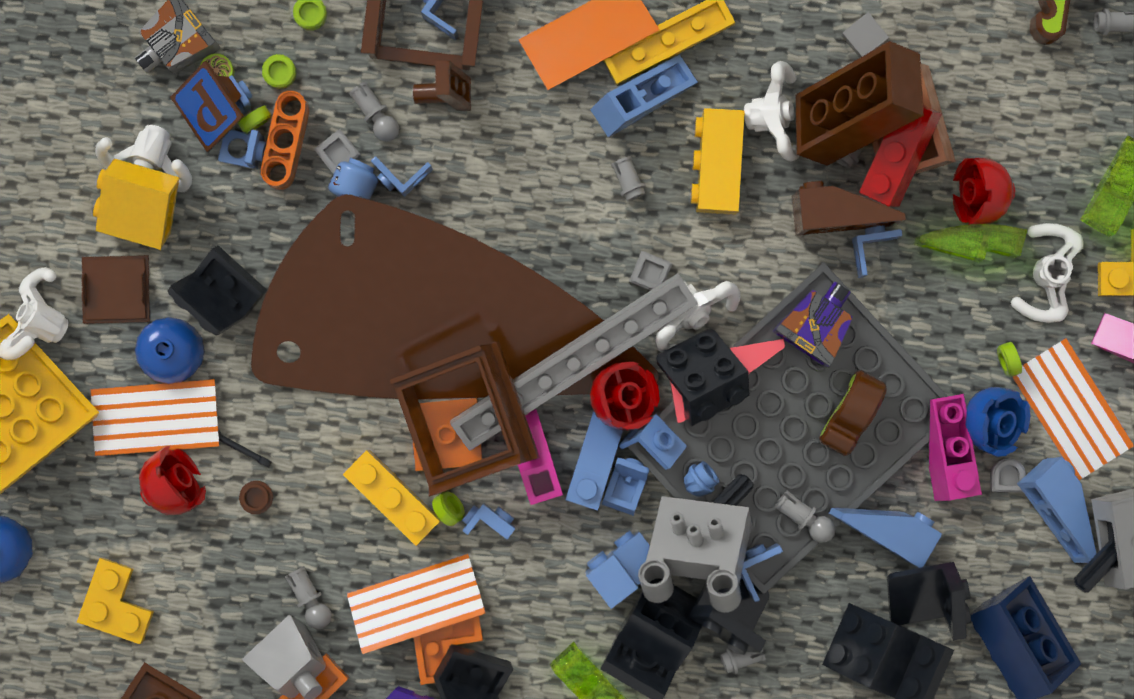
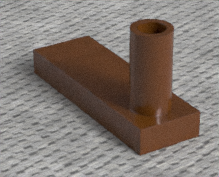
M449 60L435 61L436 83L414 84L413 86L415 104L447 103L457 111H471V78Z

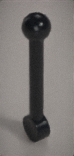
M218 429L220 442L268 468L270 467L272 461L221 435V431Z

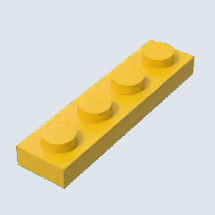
M705 0L657 25L660 29L659 31L603 60L616 86L734 26L735 21L724 0Z

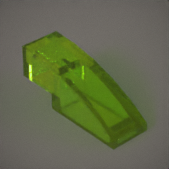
M1129 135L1125 137L1096 187L1095 195L1080 221L1108 237L1116 235L1134 202V138Z
M996 224L959 225L921 235L915 239L914 245L974 262L985 260L987 251L1016 258L1021 256L1027 229Z
M572 642L549 664L553 672L578 699H627L575 642Z

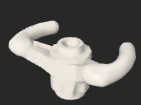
M778 61L771 67L772 81L765 97L752 99V103H746L744 106V118L749 130L754 129L755 132L769 131L776 139L779 154L783 159L791 162L797 160L800 156L797 155V144L791 146L790 138L784 128H788L790 121L794 120L795 112L792 101H787V98L782 95L784 80L786 83L792 84L796 81V75L787 62Z
M147 125L143 131L139 132L134 145L114 156L108 153L113 144L110 138L104 137L96 144L95 153L97 159L106 169L115 158L180 177L177 192H186L192 185V175L188 167L179 159L173 162L169 159L167 154L172 144L170 141L171 135L159 126Z
M1043 223L1030 226L1028 229L1030 237L1057 236L1065 240V245L1055 254L1038 260L1033 268L1034 280L1037 285L1046 290L1050 304L1049 310L1037 309L1020 297H1014L1011 301V306L1021 315L1034 321L1045 323L1061 322L1066 318L1069 311L1065 289L1067 283L1071 280L1070 275L1073 270L1072 259L1083 249V237L1073 229L1060 224Z
M47 267L38 268L22 280L19 293L24 303L19 307L16 314L18 326L14 333L1 342L0 358L5 360L17 359L33 347L35 338H39L47 343H57L66 333L68 319L61 312L48 306L36 289L40 281L53 282L56 279V273Z
M684 281L698 304L658 330L655 340L657 349L662 353L675 346L676 344L669 343V341L682 327L687 330L702 328L710 319V306L728 297L726 309L730 312L736 311L740 302V290L736 284L724 281L714 289L698 292L692 284L688 285Z

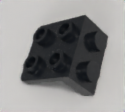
M217 245L210 250L195 272L173 283L167 291L180 308L187 310L198 320L199 325L204 330L214 335H220L244 320L267 292V289Z
M706 329L658 354L656 357L657 365L682 395L684 416L691 426L711 419L716 413L731 405H738L750 396L748 370L713 329Z
M954 562L894 572L888 575V604L891 622L905 625L944 617L953 641L967 638L966 624L971 623V615L965 600L970 599V589L967 580L960 578Z
M741 577L739 583L741 602L739 606L731 612H720L710 602L706 581L688 617L701 625V629L704 632L718 637L727 643L726 646L738 654L745 655L746 652L761 653L766 640L753 632L769 600V592L767 591L763 595L753 584L760 599L754 602ZM722 588L719 589L717 593L724 594L729 592L731 589Z
M451 644L433 677L441 699H499L498 695L512 673L513 666L508 660Z

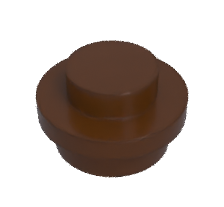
M251 481L242 487L239 501L246 512L261 514L271 507L273 492L265 482Z

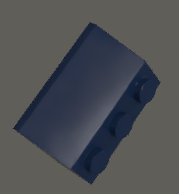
M1030 576L983 602L970 614L974 629L982 638L992 660L997 664L1007 681L1009 689L1017 699H1037L1052 694L1081 665L1076 653Z

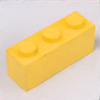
M704 108L702 117H696L695 137H701L700 150H694L693 170L699 171L698 184L692 183L691 204H697L696 212L736 215L739 212L744 110Z
M366 450L343 474L415 546L441 522L436 514L371 450Z

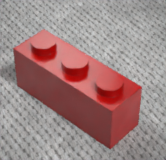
M923 105L922 117L884 136L859 193L889 207H899L942 113Z

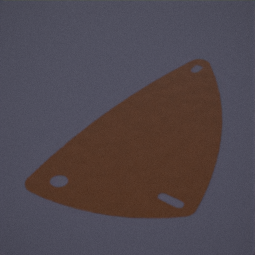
M345 194L333 199L316 215L301 232L280 263L265 295L256 324L251 368L258 380L271 385L363 397L398 399L394 385L390 383L391 379L476 346L491 344L496 341L500 343L513 380L604 320L542 275L470 236L417 214L366 198ZM345 211H351L355 215L354 243L350 246H344L340 241L341 215ZM290 341L297 344L301 352L300 357L291 363L282 361L277 355V348L281 343ZM632 346L557 395L590 394L593 381L599 372L615 363H638L644 370H649L654 375L657 383L659 375L655 367ZM477 362L413 386L418 400L485 398L489 395Z

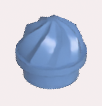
M702 461L698 465L693 464L689 467V471L684 477L685 488L689 493L698 497L711 494L715 490L714 486L719 483V478L715 471L706 462Z

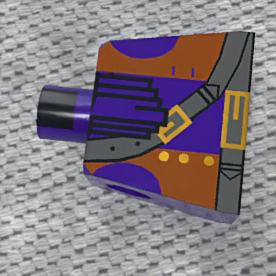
M833 282L824 297L814 290L810 291L776 326L773 333L823 367H830L852 320V316L841 309L851 292L837 282Z

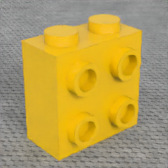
M114 158L106 170L102 169L97 180V189H101V193L93 209V216L97 217L96 231L161 250L171 233L180 177Z

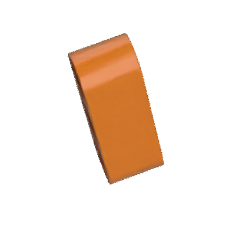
M285 91L276 100L261 164L262 179L276 190L288 188L295 179L308 122V103L296 91ZM293 100L299 101L301 103L300 111L293 116L286 115V104ZM281 134H293V143L290 147L285 149L278 147L277 140ZM277 165L285 166V177L280 181H272L270 178L271 169Z

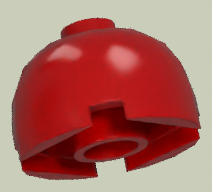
M965 158L958 165L953 181H959L960 197L953 194V206L959 220L963 223H969L968 225L993 223L1003 217L1015 197V185L1006 168L993 159Z
M615 363L601 370L594 379L590 391L591 406L596 416L607 426L619 430L639 429L653 418L650 416L654 411V407H658L660 401L659 386L654 375L649 370H644L638 363Z
M165 446L143 464L139 475L140 494L143 501L154 510L165 515H181L196 508L205 500L206 489L205 486L200 488L193 474L201 475L194 461L183 450L176 448L172 451L169 449L170 446Z

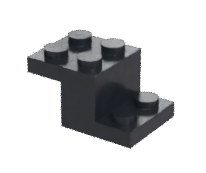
M656 578L650 581L649 583L657 584L661 582L663 579ZM674 584L671 597L661 603L649 601L645 598L642 591L632 610L620 626L600 669L650 699H663L676 671L692 650L701 630V625L688 617L697 598Z
M849 603L822 665L867 688L895 699H934L954 650Z

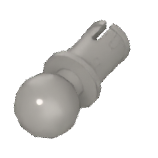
M366 81L360 83V88L358 86L354 87L349 92V95L355 100L366 116L364 121L366 123L374 122L373 132L375 136L385 142L394 140L398 136L399 125L393 117L384 115L387 106L381 105Z
M788 490L780 497L774 507L798 524V529L801 530L804 526H807L810 536L819 543L828 542L835 535L836 528L830 518L826 516L816 517L813 515L816 511L814 506L810 508Z
M303 566L285 576V579L296 595L299 602L297 604L298 608L305 605L307 609L305 613L306 623L314 629H323L331 622V611L325 604L318 602L317 597L321 596L322 593L317 592Z

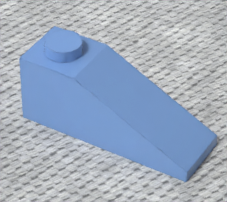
M678 55L608 92L590 110L607 137H610L634 124L698 82L682 57Z
M594 411L565 500L598 511L623 430L605 425L596 416Z
M1063 457L1043 459L1017 484L1073 562L1088 563L1097 553L1082 484L1076 477L1073 466L1064 460Z
M831 508L829 512L833 517L918 568L924 566L942 536V533L932 528L935 522L919 512H916L915 516L900 511Z

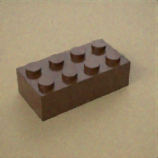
M888 41L796 94L797 155L828 166L922 117L923 98L920 53Z

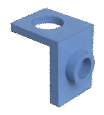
M423 0L426 4L421 10L423 19L456 41L458 38L457 30L434 15L443 0Z
M230 130L223 137L218 161L258 169L259 161L262 162L266 147L265 137L256 130H251V134ZM234 139H242L247 143V152L241 158L232 157L228 151L229 144Z
M376 156L371 160L372 164L381 172L377 176L378 180L390 192L396 188L404 197L433 170L432 166L427 162L403 185Z
M885 226L866 228L865 235H858L852 239L858 278L868 275L863 244L898 239L902 236L901 229L885 231Z
M655 414L651 416L653 418L646 425L639 429H631L618 447L622 450L639 442L667 470L671 468L687 446Z
M777 543L767 548L760 544L746 551L741 577L754 602L760 599L746 568L783 552L781 546Z

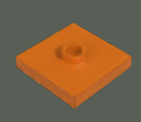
M477 398L419 403L442 469L462 467L483 459L481 444L469 451L450 425V420L475 405ZM413 443L415 470L423 471L415 445Z

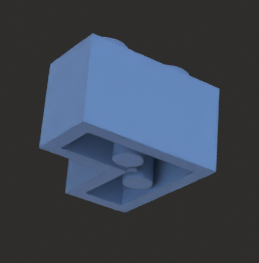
M629 530L614 542L617 546L616 549L608 555L601 551L587 562L589 569L585 571L586 577L611 609L637 590L640 584L638 571L641 565L646 562L650 545L639 531L633 535Z

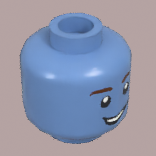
M351 157L348 162L341 161L328 185L329 191L336 195V197L349 194L370 200L378 183L377 176L373 174L375 168Z

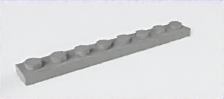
M679 273L513 379L524 414L526 415L697 305L696 299ZM489 395L450 420V425L469 451L501 431Z

